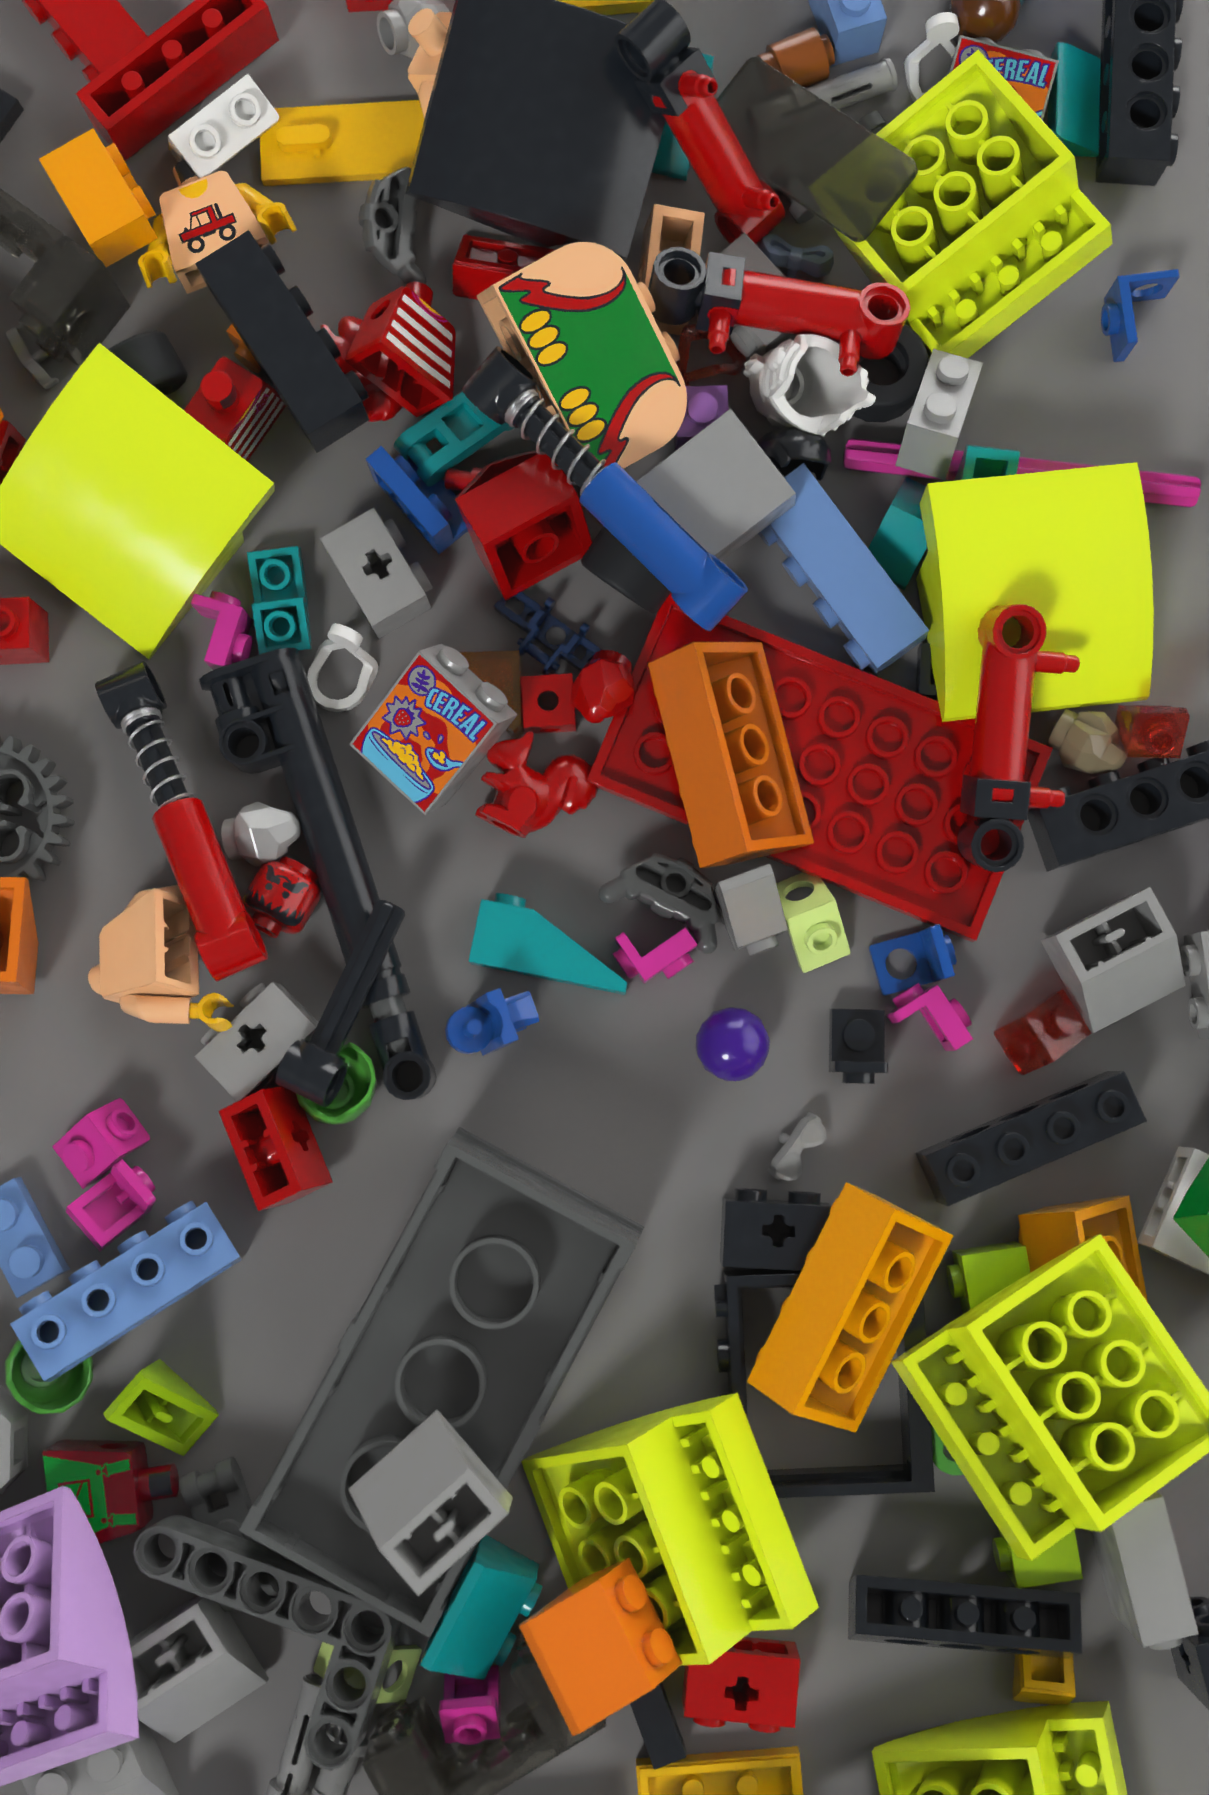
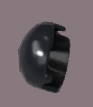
M786 427L766 433L757 442L783 477L804 463L809 471L816 475L817 480L821 481L828 465L831 463V449L826 441L816 434L799 430L796 427Z

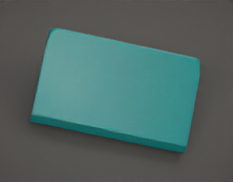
M1057 42L1050 57L1051 59L1059 60L1048 99L1047 126L1074 156L1097 157L1099 153L1101 58L1068 43Z

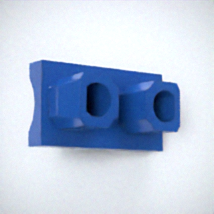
M499 988L483 994L466 1007H462L454 1012L447 1020L445 1028L446 1039L451 1047L464 1054H473L481 1050L482 1056L519 1040L517 1032L540 1021L530 992L526 991L504 999L502 990Z

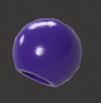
M728 1007L712 1012L702 1023L696 1035L697 1055L705 1070L725 1081H740L753 1076L764 1065L769 1054L770 1040L761 1019L746 1009Z

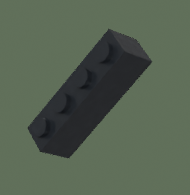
M248 230L195 263L208 289L316 453L369 421L363 401L369 398L366 389L353 370L344 374L335 361L336 358L341 356L337 345L324 327L316 332L307 318L313 314L309 303L297 285L288 290L279 276L286 271L269 243L260 248Z

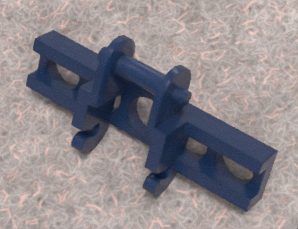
M523 592L507 600L502 597L494 605L495 611L528 634L525 640L520 637L516 644L520 647L516 655L521 657L528 653L544 665L542 672L544 675H548L552 669L557 672L560 668V665L557 663L561 658L581 671L589 660L593 658V655L602 650L585 638L591 628L586 622L581 625L580 631L577 634L549 614L556 602L551 597H548L545 601L544 608ZM517 598L525 604L521 614L517 615L505 606L509 599ZM531 613H535L531 620L527 622V616ZM545 620L544 626L541 629H539L540 625ZM559 627L565 632L566 638L563 643L552 645L547 641L546 634L551 628ZM535 640L554 652L553 655L550 657L533 644ZM580 644L586 648V654L582 659H578L573 655Z

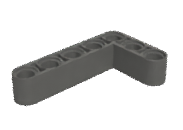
M172 1515L165 1517L143 1531L134 1544L133 1555L135 1564L147 1576L334 1646L305 1733L304 1746L308 1758L321 1769L333 1770L347 1763L366 1735L402 1622L264 1545L191 1518ZM160 1534H166L173 1540L176 1548L174 1558L167 1557L160 1550L158 1544ZM210 1552L217 1553L225 1560L227 1565L226 1577L218 1576L211 1570L208 1562ZM260 1572H268L276 1578L279 1585L277 1596L269 1595L263 1591L259 1583ZM311 1591L322 1592L328 1597L331 1603V1614H320L314 1610L310 1602ZM368 1610L377 1613L383 1620L384 1633L375 1634L366 1630L361 1620L362 1611ZM344 1667H355L360 1670L365 1678L366 1687L357 1689L348 1685L344 1679ZM333 1723L342 1727L347 1736V1743L336 1744L331 1741L326 1734L325 1724Z

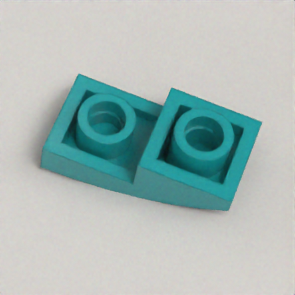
M293 546L247 552L254 603L251 606L259 655L281 648H296L298 651L312 649L301 547Z

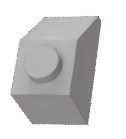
M767 864L718 882L713 894L734 951L746 947L749 956L779 946L776 936L783 934L788 928L771 865Z

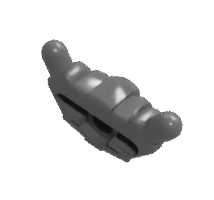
M407 166L386 175L380 180L372 181L367 192L365 204L360 207L359 224L363 227L365 250L372 252L383 267L393 275H398L406 284L410 282L426 284V276L414 263L416 254L412 251L417 221V211L415 209L418 198L405 194L411 169Z
M653 853L651 857L623 869L619 877L605 883L599 889V897L605 903L611 904L624 897L628 900L638 898L637 900L641 903L650 905V909L655 914L668 919L673 917L683 924L686 923L689 931L695 932L697 947L701 952L709 954L717 948L715 924L718 922V913L712 890L714 883L696 870L693 863L681 857L678 860Z

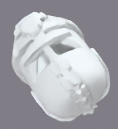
M797 335L794 341L789 338L776 348L769 350L763 356L753 354L744 363V375L749 377L750 395L758 412L767 417L772 426L780 428L796 427L799 430L824 437L828 431H836L846 420L849 421L856 410L871 406L875 402L876 396L866 389L869 382L867 377L868 371L863 369L858 363L857 372L854 375L848 377L841 374L840 362L838 361L840 344L819 335Z

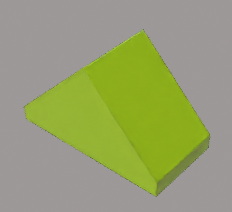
M161 1359L140 1370L103 1413L106 1420L182 1456L190 1450L219 1416L217 1410Z

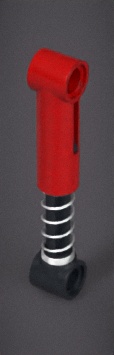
M142 661L97 681L95 687L101 704L117 729L122 728L123 732L129 736V747L138 753L135 759L136 765L145 771L142 778L143 783L152 789L150 800L153 804L159 806L152 820L197 931L194 935L195 942L209 973L216 981H221L267 960L268 954L263 939L253 919L245 909L202 800L193 798V793L186 791L183 782L187 777L179 773L176 766L179 757L172 756L169 748L172 739L165 738L161 729L165 724L161 720L162 710L167 708V704L150 667L145 661Z

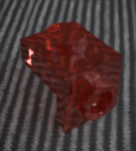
M1118 705L1115 725L1119 729V736L1127 757L1180 758L1190 716L1184 707Z
M1063 989L1049 995L1020 1017L1000 1026L994 1031V1035L1006 1056L1020 1075H1025L1055 1062L1092 1034Z

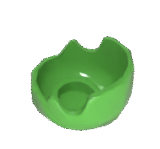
M351 1042L343 1045L339 1053L340 1056L346 1059L345 1063L348 1064V1070L339 1093L328 1107H323L296 1094L299 1107L317 1122L330 1125L354 1121L371 1106L377 1088L373 1062L364 1051Z
M17 1340L5 1360L6 1386L13 1397L31 1412L38 1414L63 1413L83 1399L92 1383V1356L55 1380L44 1382L20 1340Z

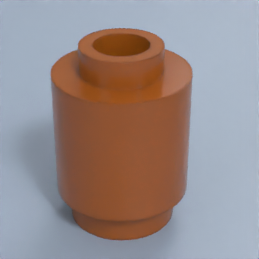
M811 27L767 45L766 52L757 55L756 63L761 83L767 95L773 96L779 93L784 97L791 88L800 86L803 89L828 79L830 74L829 66L834 65L835 56L829 37L826 34L819 35L818 31Z

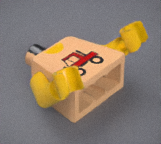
M182 160L172 169L178 187L162 193L159 197L162 213L154 219L152 226L158 239L148 244L147 252L138 259V265L147 288H152V283L161 277H167L170 284L176 283L175 270L185 291L189 294L207 287L195 263L246 231H250L261 248L267 243L271 245L276 243L275 235L279 231L290 229L293 233L297 228L283 203H274L247 183L234 184L226 171H217L199 179L187 162Z

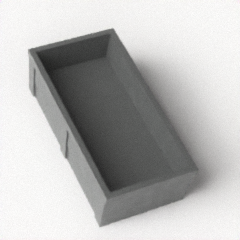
M461 1127L457 1129L456 1133L446 1144L434 1167L436 1170L363 1306L349 1324L337 1347L339 1350L271 1477L251 1506L239 1529L241 1533L429 1638L479 1541L418 1596L379 1551L349 1492V1488L437 1409L503 1487L507 1489L644 1229V1226Z

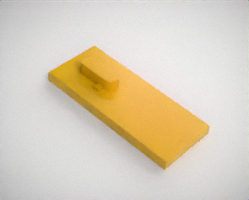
M409 100L274 108L279 115V120L260 136L261 181L263 186L380 180L403 167L408 166L411 169L424 123L420 101Z

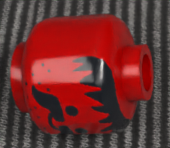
M281 857L279 862L270 861L261 865L243 897V904L248 912L253 915L252 919L260 932L277 938L281 931L297 934L303 930L322 895L320 888L315 883L318 878L316 873L302 863L288 857Z

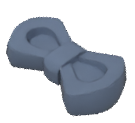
M776 234L764 236L758 246L776 267L787 266L786 277L796 279L799 269L814 277H823L830 273L834 264L833 251L824 245L803 249L791 246Z

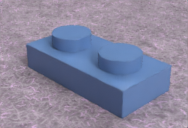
M21 1177L13 1178L0 1186V1268L16 1298L28 1294L70 1270Z

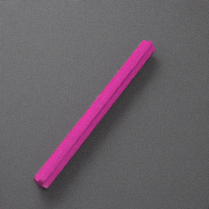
M850 438L846 442L843 455V464L846 469L939 479L895 466L901 443ZM964 450L954 451L945 480H955ZM1019 457L1017 474L1085 468L1098 465ZM1139 470L1145 503L1189 508L1196 505L1201 493V481L1198 477Z

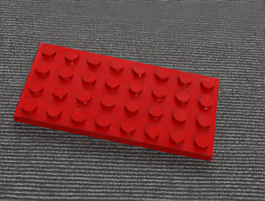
M670 593L657 612L631 674L634 679V703L613 716L587 781L596 785L599 789L689 825L683 800L679 793V784L670 749L667 745L666 733L657 698L654 694L648 663L692 642H762L814 840L813 844L764 857L805 874L821 878L822 881L929 925L940 924L942 930L970 942L976 941L1004 871L992 872L980 868L967 861L958 849L957 836L959 829L968 818L972 817L960 812L963 775H970L975 719L942 722L939 703L934 699L727 615L723 617L711 632L707 631L684 613L673 600L672 593ZM1028 738L1024 781L1031 782V786L1038 787L1053 750L1052 747ZM1009 819L1021 830L1024 820ZM996 829L986 832L982 837L980 845L984 856L990 855L998 848L1000 838Z

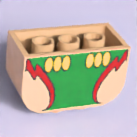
M592 242L571 243L493 284L476 296L503 349L516 358L537 380L538 383L535 386L536 393L539 394L540 399L544 398L543 406L553 416L559 414L558 421L568 431L575 429L573 435L584 446L590 444L589 451L599 461L606 459L604 466L617 462L624 469L666 445L678 432L684 420L687 407L686 386L676 364L680 360L678 349L666 331L660 332L652 315L656 307L650 291L643 282H636L627 264L614 251Z

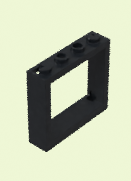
M776 1269L723 1271L724 1284L714 1285L716 1317H725L726 1339H717L718 1372H728L729 1394L738 1393L747 1419L742 1289L794 1287L801 1271ZM924 1296L897 1349V1357L926 1339ZM899 1374L903 1464L767 1470L777 1498L935 1492L931 1423Z

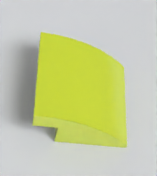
M979 50L974 52L809 189L816 203L871 283H889L897 286L906 294L911 309L905 324L910 326L922 338L929 359L933 349L969 358L1113 244L1111 224L1078 187L1075 156Z
M98 343L43 416L0 485V545L150 660L192 608L191 601L193 595H202L244 543L242 531L275 492L274 482L101 343Z
M1137 462L927 484L919 505L928 553L916 577L924 624L929 629L927 642L930 644L931 664L942 722L975 719L982 646L978 640V627L987 611L996 606L1024 604L1035 608L1041 613L1046 623L1047 634L1044 644L1039 651L1063 652L1065 655H1076L1080 659L1079 669L1075 673L1063 672L1062 674L1035 672L1031 712L1147 700L1150 695L1153 658V578L1147 515ZM1013 617L1004 623L1002 629V637L1005 643L1012 647L1018 642L1021 635V627Z
M1101 1234L1093 1236L1020 1278L891 1361L1017 1558L1034 1560L1076 1528L1102 1532L1209 1453V1392Z
M738 1393L688 1403L638 1417L546 1449L521 1461L568 1589L582 1578L629 1557L639 1578L645 1585L647 1594L665 1630L673 1641L674 1648L682 1661L681 1665L711 1664L751 1631L793 1629L819 1608Z
M1109 1701L1030 1707L960 1720L883 1743L872 1750L880 1795H1128Z

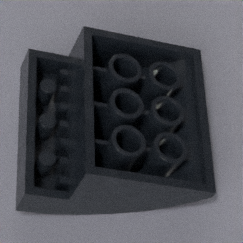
M455 0L405 194L543 248L565 243L592 242L609 248L622 259L628 258L666 121L662 114L651 112L633 81L637 77L626 67L617 52L614 42L615 35L628 24L557 0Z

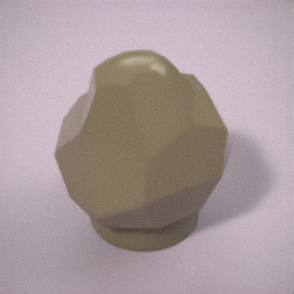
M1066 708L1056 723L1047 743V746L1059 751L1064 767L1089 774L1116 771L1123 766L1127 759V752L1119 746V729L1106 713L1101 711L1087 710L1078 714Z

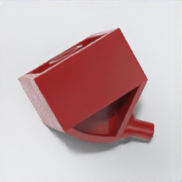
M536 450L493 461L484 468L474 467L471 472L453 468L447 470L444 481L446 489L462 491L455 498V501L479 558L505 600L582 559L592 544L578 493L572 485L567 483V476L562 469L556 470L552 468L551 458L546 454H538Z

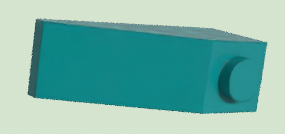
M496 893L494 901L481 899L468 960L472 965L621 995L626 994L628 982L534 909L525 908V898Z

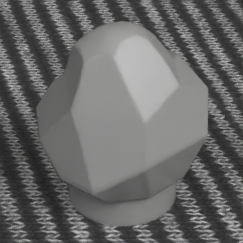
M393 0L389 4L388 10L379 12L377 16V31L385 51L390 55L400 53L413 59L419 44L408 31L410 20L418 11L425 8L431 9L435 15L438 12H449L447 6L440 0Z
M260 802L242 807L236 818L225 819L221 828L222 843L230 860L245 859L255 867H259L288 853V846L298 839L301 832L300 822L292 812L279 810Z

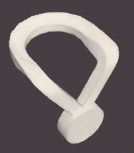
M942 12L929 18L925 24L927 39L913 50L904 61L908 90L913 102L924 95L919 86V61L940 43L953 57L957 45L953 38L959 32L958 17L954 13Z
M334 623L327 635L329 639L323 641L317 650L314 661L309 668L307 679L317 705L327 711L343 712L353 709L362 702L369 692L379 668L377 661L360 647L363 637L347 626ZM345 648L363 663L357 688L344 699H330L318 689V675L331 651Z

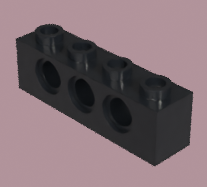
M1103 0L1099 153L1096 157L1095 180L1097 183L1156 186L1166 167L1173 166L1178 151V134L1171 132L1172 119L1176 116L1179 107L1180 87L1173 85L1174 71H1176L1182 52V39L1175 38V26L1181 17L1184 0ZM1138 26L1143 27V28L1147 29L1148 31H1144V30L1140 29ZM1135 73L1144 75L1148 80L1138 77ZM1132 120L1143 123L1146 128L1137 126Z
M1209 740L1186 748L1188 757L1174 762H1170L1168 754L1137 764L1139 773L1122 779L1118 770L1088 780L1090 789L1073 795L1070 792L1069 786L1057 789L1065 793V803L1063 806L1049 807L1047 809L1034 808L1029 811L1028 820L1046 871H1052L1209 819ZM1182 774L1189 775L1196 781L1198 785L1196 798H1191L1182 791L1180 786ZM1132 790H1138L1148 798L1149 811L1146 815L1138 813L1130 803ZM1082 806L1092 807L1098 812L1101 821L1098 831L1086 828L1081 822L1080 811Z
M1106 1071L915 1154L936 1202L950 1206L1145 1123L1147 1120L1125 1071Z
M856 1574L849 1581L848 1640L1070 1658L1082 1653L1080 1593Z

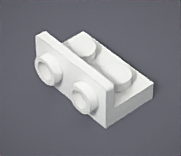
M246 74L168 135V149L178 162L185 160L200 179L214 173L278 122L279 115L250 75Z

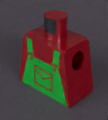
M66 1439L60 1440L42 1451L47 1492L61 1486L71 1488L99 1544L142 1529L153 1519L152 1501L177 1497L179 1492V1476L176 1465L173 1463L148 1467L146 1446L141 1441Z

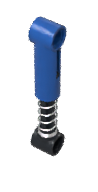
M496 346L463 386L462 391L481 412L496 423L503 425L507 422L511 427L520 428L521 437L523 439H531L536 444V452L538 454H546L551 458L553 469H562L567 474V483L569 485L577 484L581 488L579 502L672 593L673 600L685 614L699 626L711 632L748 592V588L743 581L720 559L708 553L617 462L604 466L606 459L599 461L589 451L590 444L584 446L573 435L575 429L568 431L558 421L559 414L553 416L543 406L544 398L540 399L539 394L536 393L535 386L538 382L535 377L511 354Z

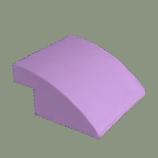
M65 1486L0 1512V1787L139 1738L138 1703L133 1658L122 1607L112 1574L98 1539L71 1488Z

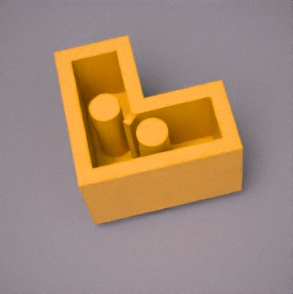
M94 128L39 158L46 173L104 269L158 239L148 221L149 218L156 215L141 187L137 185L116 145L112 143L104 147Z

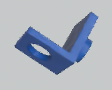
M1178 269L1117 276L1104 297L1105 304L1101 311L1102 331L1105 336L1110 335L1114 362L1125 361L1138 342L1132 302L1165 298L1180 277ZM1154 283L1158 284L1148 289L1135 290L1136 288L1141 287L1143 285Z
M940 924L928 927L917 933L887 940L868 947L883 996L907 990L917 983L925 985L955 976L953 965L957 963L955 950L949 935H943ZM895 949L907 950L915 959V970L907 979H896L886 969V958Z

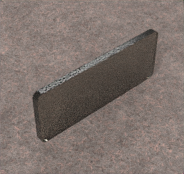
M758 57L749 58L716 99L756 174L854 242H862L867 239L918 173L914 159Z

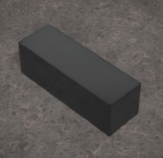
M661 1682L653 1690L630 1703L654 1770L686 1757L685 1743L665 1688Z

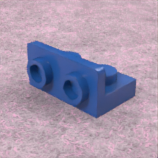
M382 446L366 458L375 482L438 555L468 531L455 501L457 496L451 489H446L445 482L442 479L432 486H426L417 475L418 467L411 459L405 460L400 454L393 459Z

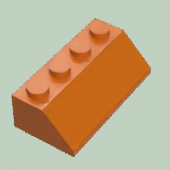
M692 642L648 663L653 690L657 698L666 733V741L670 749L679 784V793L683 800L699 867L706 868L735 864L813 844V836L762 642Z

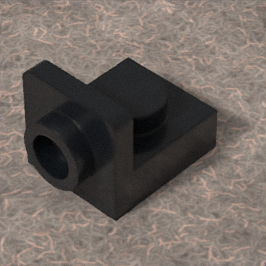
M830 1009L829 1072H843L842 1083L875 1084V1073H888V1062H884L885 1010Z

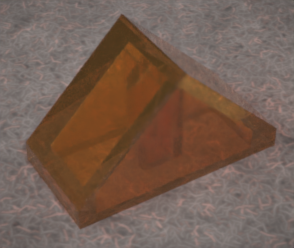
M519 650L460 652L469 663L468 668L481 681L496 686L507 697V705L518 715L505 731L514 739L520 738L523 735V712L520 676H522V661Z

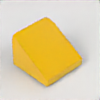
M1015 1654L1013 1677L1014 1701L1056 1705L1069 1704L1076 1697L1073 1657L1058 1658Z

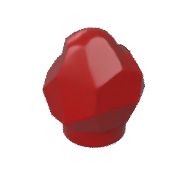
M601 650L596 652L592 660L582 668L571 688V704L588 722L601 723L605 718L615 716L634 703V679L631 675L632 664L630 660L619 652Z

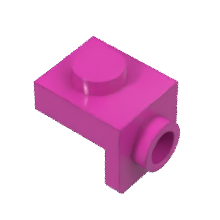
M211 591L210 597L194 594L191 605L201 616L216 620L204 661L215 670L248 659L252 648V636L248 634L253 620L244 608L240 607L241 601L233 596L217 591Z
M685 927L641 957L626 934L622 932L615 937V942L620 949L612 953V955L629 979L638 975L645 984L662 971L667 979L693 963L694 961L689 953L696 949L698 944Z
M919 983L913 985L892 999L897 1008L886 1014L891 1024L902 1021L919 1010L945 1051H956L973 1040L966 1029L972 1025L968 1014L955 998L948 1001L938 985L928 987L923 990Z
M118 1098L86 1114L52 1147L81 1188L84 1189L97 1182L125 1155L144 1146L150 1140V1135L126 1102Z
M121 1159L112 1166L111 1172L68 1205L65 1212L99 1251H102L152 1210L156 1201V1197L152 1193L155 1191V1186L140 1167L135 1165L133 1168H130Z
M498 1665L491 1666L484 1680L444 1673V1699L439 1702V1715L445 1743L458 1742L465 1745H474L483 1740L501 1738V1677Z

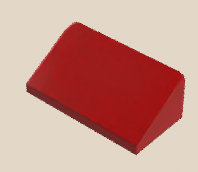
M465 234L462 237L453 262L452 292L458 297L478 300L476 296L493 284L550 254L555 249Z

